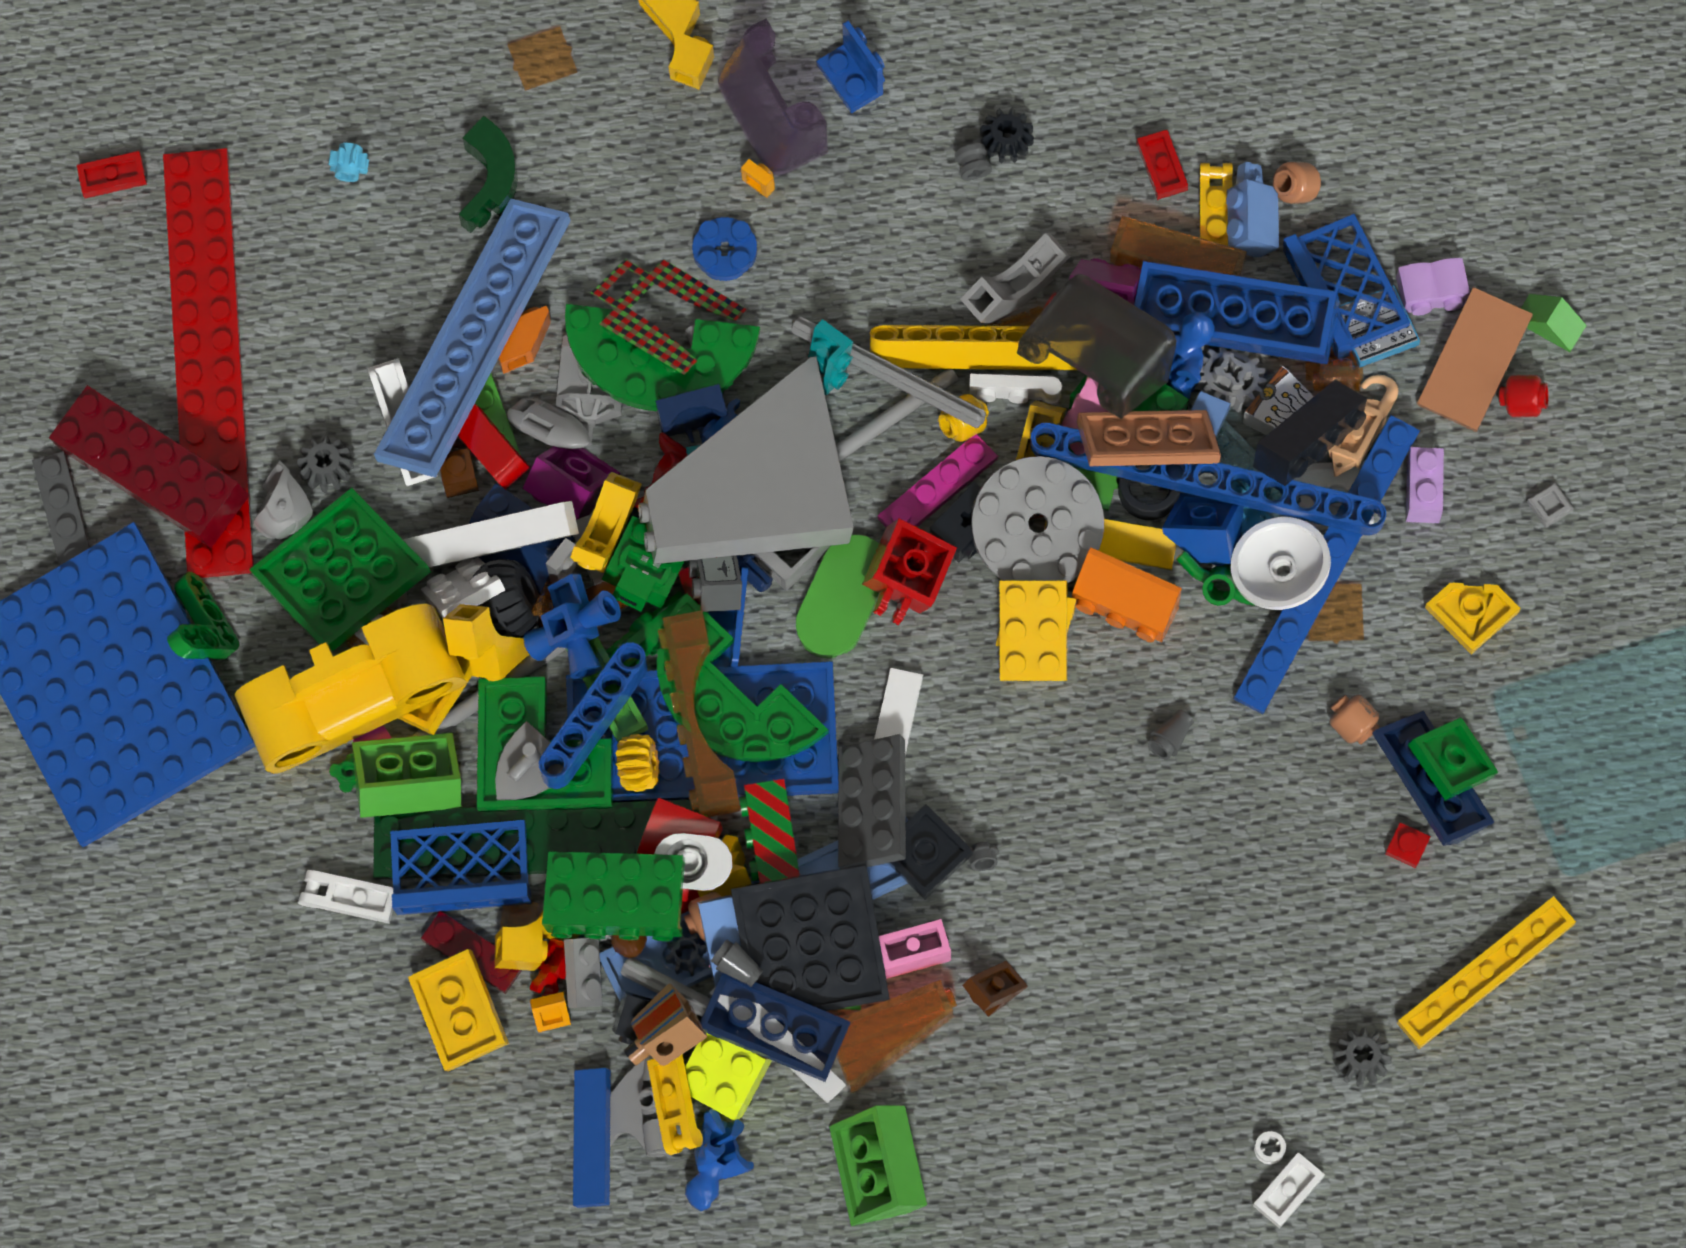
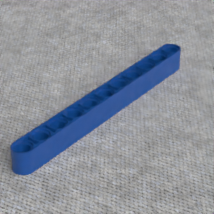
M1041 423L1033 428L1031 433V449L1036 457L1054 458L1073 467L1286 517H1293L1363 535L1377 534L1382 529L1386 519L1385 506L1376 499L1295 480L1284 486L1264 473L1223 463L1151 465L1146 470H1139L1134 465L1089 466L1086 453L1075 455L1069 450V446L1075 442L1083 444L1078 429L1052 423ZM1042 435H1049L1055 442L1050 447H1042L1036 440ZM1171 465H1178L1183 469L1184 474L1181 477L1173 478L1167 474L1166 469ZM1203 473H1211L1216 477L1217 481L1212 485H1204L1199 481L1198 477ZM1242 480L1248 484L1249 489L1244 493H1237L1232 489L1231 484L1234 481ZM1268 488H1275L1281 493L1282 497L1279 500L1271 501L1264 496L1263 492ZM1302 495L1308 496L1313 500L1314 505L1308 509L1302 508L1297 504L1296 499ZM1334 503H1340L1346 508L1347 513L1342 516H1335L1330 512L1329 506ZM1365 511H1373L1378 515L1379 521L1374 524L1366 523L1362 519L1361 514Z

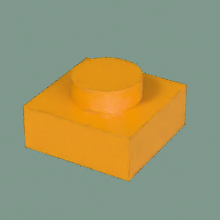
M748 159L741 167L742 180L768 198L775 190L772 171L764 164L759 163L757 165Z
M563 992L530 1000L538 1033L571 1025Z

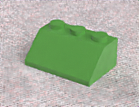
M453 733L352 742L360 818L461 808V777Z
M876 1105L829 1126L851 1226L905 1215L927 1206L905 1106Z

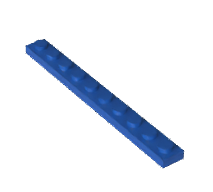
M1391 415L1348 493L1376 499L1381 502L1420 430ZM1342 504L1335 516H1342L1347 513L1346 508ZM1363 512L1361 514L1362 519L1369 523L1375 512ZM1328 527L1323 537L1329 547L1331 567L1325 584L1307 602L1282 610L1234 696V700L1262 715L1264 714L1363 534Z

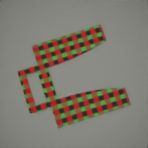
M624 259L591 292V294L615 307L599 323L600 325L683 375L697 360L669 335L630 308L656 284L689 303L733 321H736L747 310L745 307L664 259L650 273ZM628 269L641 276L618 301L605 293Z

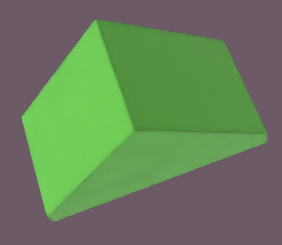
M1529 294L1521 309L1533 314L1527 329L1568 352H1571L1587 326L1563 297Z

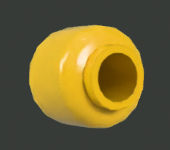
M963 394L959 398L984 410L986 413L984 423L979 428H974L941 411L938 422L940 429L946 437L963 442L982 433L986 429L987 417L989 415L988 408L981 399H977L971 394Z

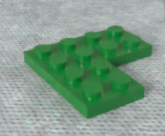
M545 677L503 678L498 681L479 679L478 811L613 807L612 739H600L572 780L561 789L549 788L535 796L518 800H497L495 778L498 762L504 747L514 733L527 721L546 738L547 680ZM569 740L566 745L577 747L583 740Z

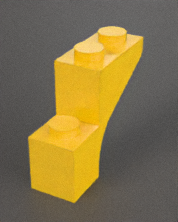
M638 0L641 8L672 42L675 48L669 64L670 79L700 90L713 62L714 49L713 45L705 38L700 36L690 37L700 16L699 2L696 0Z
M459 604L443 618L449 655L462 656L464 659L470 660L473 677L486 678L488 681L501 680L529 655L524 645V638L506 637L497 633L491 620L489 607Z
M543 910L538 919L529 925L502 927L495 935V968L535 971L542 964V961H545L547 958L548 944L543 939L564 940L553 937L551 933L546 931L542 925ZM572 934L571 938L566 939H577L581 934Z

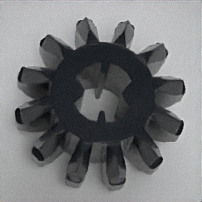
M1013 107L1009 110L1008 114H1004L999 108L996 111V117L991 115L986 117V125L980 127V135L983 137L980 143L988 148L987 155L989 158L996 156L998 153L999 162L1002 164L1005 161V156H1010L1011 161L1014 163L1018 158L1017 153L1026 157L1028 146L1033 145L1034 137L1031 135L1033 133L1032 123H1026L1027 116L1025 113L1016 117ZM1004 133H1010V138H1005Z

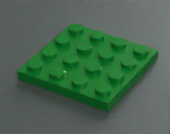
M353 488L349 489L249 569L253 577L319 646L326 642L331 652L431 572L428 565Z

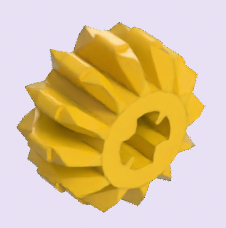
M641 734L622 737L617 744L616 751L617 775L620 777V784L626 791L641 792L646 791V789H653L657 785L660 773L658 750L654 740L649 735Z

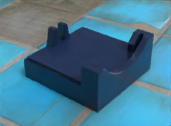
M719 384L655 401L661 432L666 433L668 436L685 432L691 443L695 442L692 430L698 429L702 441L704 427L713 419L719 420L721 417L727 416V409Z

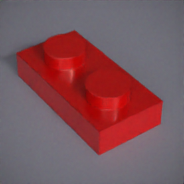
M1168 130L1137 138L1136 144L1157 200L1188 191V183Z
M140 151L76 165L84 199L147 185Z

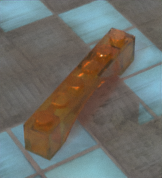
M703 611L663 618L664 629H659L658 632L662 649H669L671 659L664 661L668 681L675 680L677 692L670 693L674 713L681 712L683 724L677 725L680 745L687 744L689 757H684L683 763L686 778L693 777L695 789L689 790L692 810L699 809L700 814L706 817L739 812L741 808L734 772L708 746L699 729L695 714L696 683L702 665L710 652Z

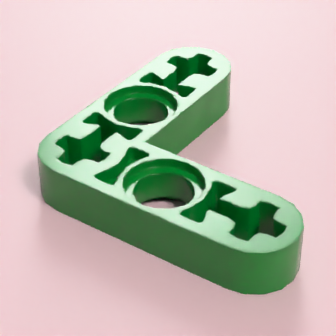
M187 572L175 582L174 586L195 625H179L168 635V644L178 656L185 659H205L207 657L209 659H226L239 648V640L203 580L195 573Z

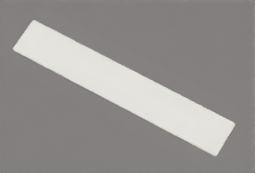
M720 995L718 1002L729 1011L731 1003L738 998ZM754 1003L757 1010L753 1024L747 1027L751 1033L757 1038L823 1071L825 1064L812 1052L808 1054L800 1053L793 1047V1035L788 1030L786 1035L778 1041H770L764 1038L760 1032V1024L763 1016L769 1012L759 1003ZM738 1006L733 1009L734 1016L739 1020H748L752 1017V1013L747 1007ZM769 1019L765 1022V1028L770 1033L777 1034L784 1030V1026L776 1019ZM790 1068L826 1103H829L846 1087V1084L831 1070L826 1082H823Z

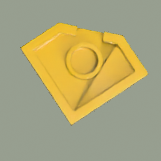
M1449 583L1427 602L1425 609L1471 655L1514 618L1521 609L1498 585L1467 586L1464 583Z

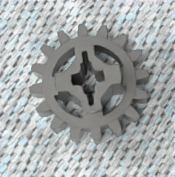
M1219 347L1218 353L1210 349L1207 356L1203 357V366L1200 372L1201 380L1195 384V389L1203 390L1204 393L1231 403V406H1234V409L1240 412L1243 404L1249 407L1266 385V379L1263 378L1265 368H1257L1259 359L1250 360L1248 358L1249 352L1247 351L1240 354L1238 350L1231 349L1230 352L1226 351V348Z

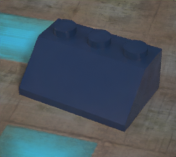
M496 483L476 507L469 524L533 508ZM568 536L480 556L479 558L484 563L497 559L519 562L531 575L541 597L551 584L546 562L565 538L576 544L575 537Z

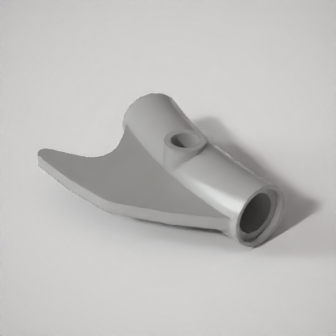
M649 1055L640 1064L635 1065L611 1092L610 1148L618 1136L628 1133L633 1135L643 1146L647 1157H663L668 1154L664 1150L647 1066V1061L654 1058Z

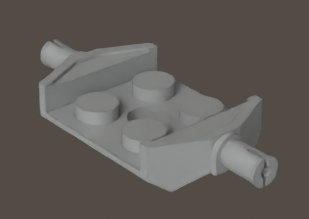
M566 334L562 340L556 407L573 415L582 423L590 437V442L587 446H592L593 428L595 425L621 416L622 403L612 399L608 393L596 384L593 385L588 378L583 376L571 351Z

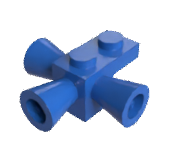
M572 573L548 586L554 609L541 615L544 627L525 632L524 645L530 656L537 661L544 660L558 647L567 648L570 678L580 679L602 670V666L588 641L599 636L597 626L618 621L621 617V610L616 598L608 591H601L589 602L581 574Z

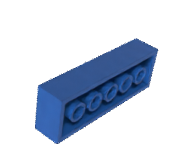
M1143 261L1131 326L1136 334L1168 338L1172 335H1180L1182 322L1186 315L1200 311L1207 313L1215 326L1212 340L1205 345L1328 365L1340 300L1338 293L1335 291Z

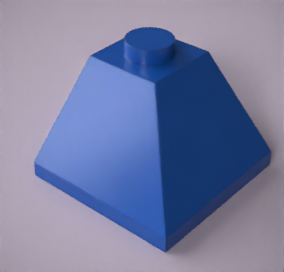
M1180 493V497L1166 519L1162 531L1165 536L1199 563H1212L1213 565L1231 564L1234 548L1241 538L1244 506L1188 493Z

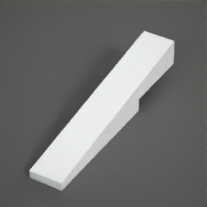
M569 501L403 539V541L431 568L577 535L579 532L573 503Z

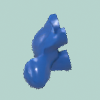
M1199 311L1186 315L1182 322L1180 335H1172L1161 342L1150 343L1146 347L1147 352L1156 356L1157 366L1150 374L1160 381L1169 382L1173 385L1174 390L1188 399L1191 398L1192 387L1201 380L1200 372L1204 357L1201 347L1212 340L1215 326L1207 313Z
M714 1109L706 1110L704 1113L701 1129L703 1143L701 1147L694 1150L698 1174L685 1186V1195L689 1203L699 1211L709 1209L711 1203L719 1196V1180L749 1172L754 1168L753 1162L746 1161L741 1157L739 1145L736 1141V1138L744 1129V1124L739 1119L731 1122L722 1121L719 1113Z

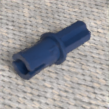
M753 554L737 555L739 571L742 567L748 568L747 581L757 591L761 593L766 591L772 585L773 578L755 561Z

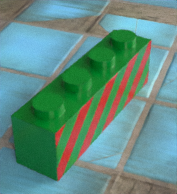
M779 779L744 785L745 796L739 797L742 817L749 816L751 827L744 829L747 849L754 848L756 858L754 861H749L752 881H759L760 883L800 876L785 780Z

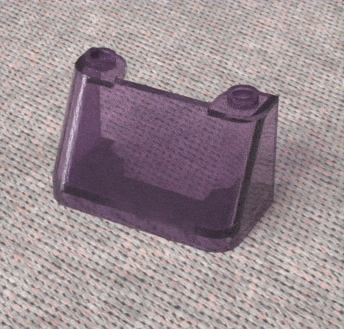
M766 18L747 28L718 75V87L759 161L767 166L773 175L780 176L828 154L827 126L819 109L810 102L803 101L788 107L769 75V68L776 64V58L772 53L776 36Z

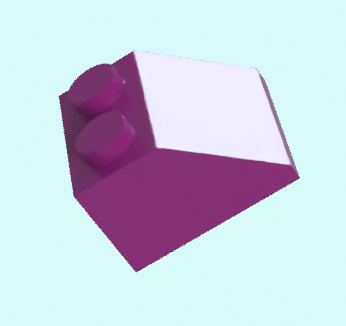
M1093 258L1090 261L1081 259L1069 278L1074 306L1132 318L1141 274L1140 268L1130 264L1122 266L1111 265L1105 260Z
M553 446L536 457L522 489L530 493L536 501L547 505L572 501L575 517L578 520L589 515L595 508L604 481L609 474L613 472L620 475V472L584 448L571 449Z

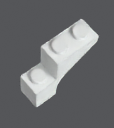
M399 358L367 368L387 429L409 389ZM400 468L406 486L434 478Z

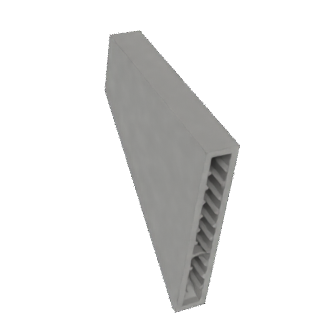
M817 357L808 358L645 490L644 501L639 503L638 512L640 522L646 523L647 532L644 533V544L646 552L652 553L654 564L849 544L854 527Z

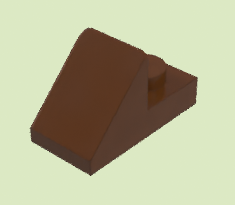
M1007 960L971 976L962 985L969 993L972 1001L988 1017L1028 987Z

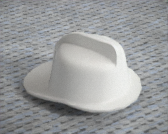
M686 833L672 834L661 841L654 853L684 856V889L713 890L727 880L732 869V855L728 846L720 839L711 836Z

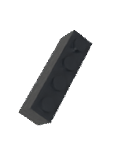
M1334 380L1257 443L1253 467L1284 486L1296 477L1300 478L1310 465L1315 461H1321L1328 450L1334 445L1339 446L1351 431L1358 430L1363 425L1366 419L1364 411L1367 398L1339 381Z

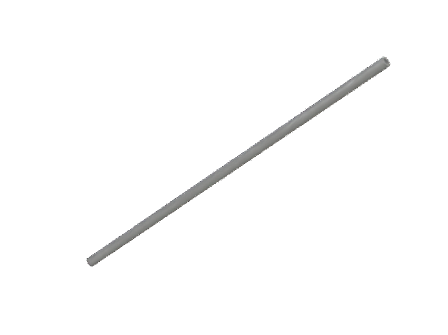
M945 369L928 382L945 390L957 382L958 377L953 369ZM909 394L837 443L836 449L839 462L926 402ZM684 561L680 571L688 566V561ZM629 606L620 609L621 612H622L623 610H625L626 608H628ZM556 648L542 661H537L529 655L522 663L512 669L505 678L527 677L564 652L565 648ZM478 691L451 708L435 734L446 733L478 711ZM419 730L412 736H423L431 734L423 730Z

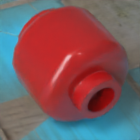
M1511 375L1507 379L1506 387H1500V406H1506L1507 413L1511 417H1538L1543 409L1548 408V384L1542 383L1538 375Z

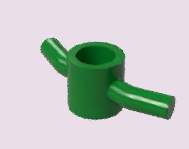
M1183 551L1176 558L1177 562L1194 579L1203 583V595L1211 604L1221 606L1234 599L1246 605L1256 606L1246 600L1238 591L1232 578L1231 566L1225 564L1217 565L1208 571L1202 568L1186 551ZM1222 579L1226 581L1230 590H1218L1214 587L1212 580Z

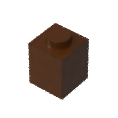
M469 448L448 453L440 469L447 498L479 491Z

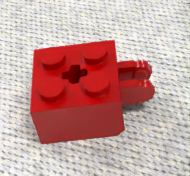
M900 518L889 524L883 533L862 585L880 593L873 612L881 616L886 611L890 599L898 604L893 612L891 621L899 625L903 621L908 608L919 614L929 609L936 600L957 547Z

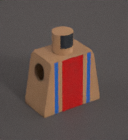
M669 983L632 1019L631 1025L637 1039L626 1047L624 1052L636 1066L649 1055L660 1065H667L707 1038V1035L690 1002Z

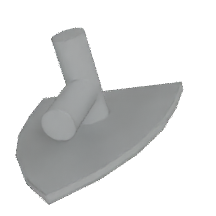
M527 721L511 737L499 759L495 778L497 800L527 798L550 788L542 780L539 760L551 742ZM554 764L548 768L547 772L558 774L564 767Z

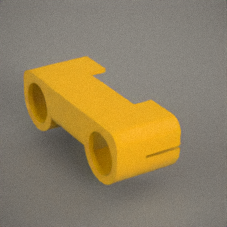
M416 604L394 611L361 627L368 645H359L333 656L328 644L325 642L309 650L315 666L293 676L291 679L285 665H282L240 687L235 693V698L265 770L278 774L301 765L463 687L467 681L457 657L449 655L445 629L436 608L430 604Z

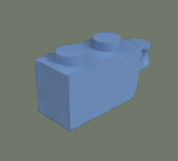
M1244 162L1238 166L1236 185L1227 190L1228 250L1253 257H1262L1279 248L1278 193L1273 186L1264 184L1260 165Z

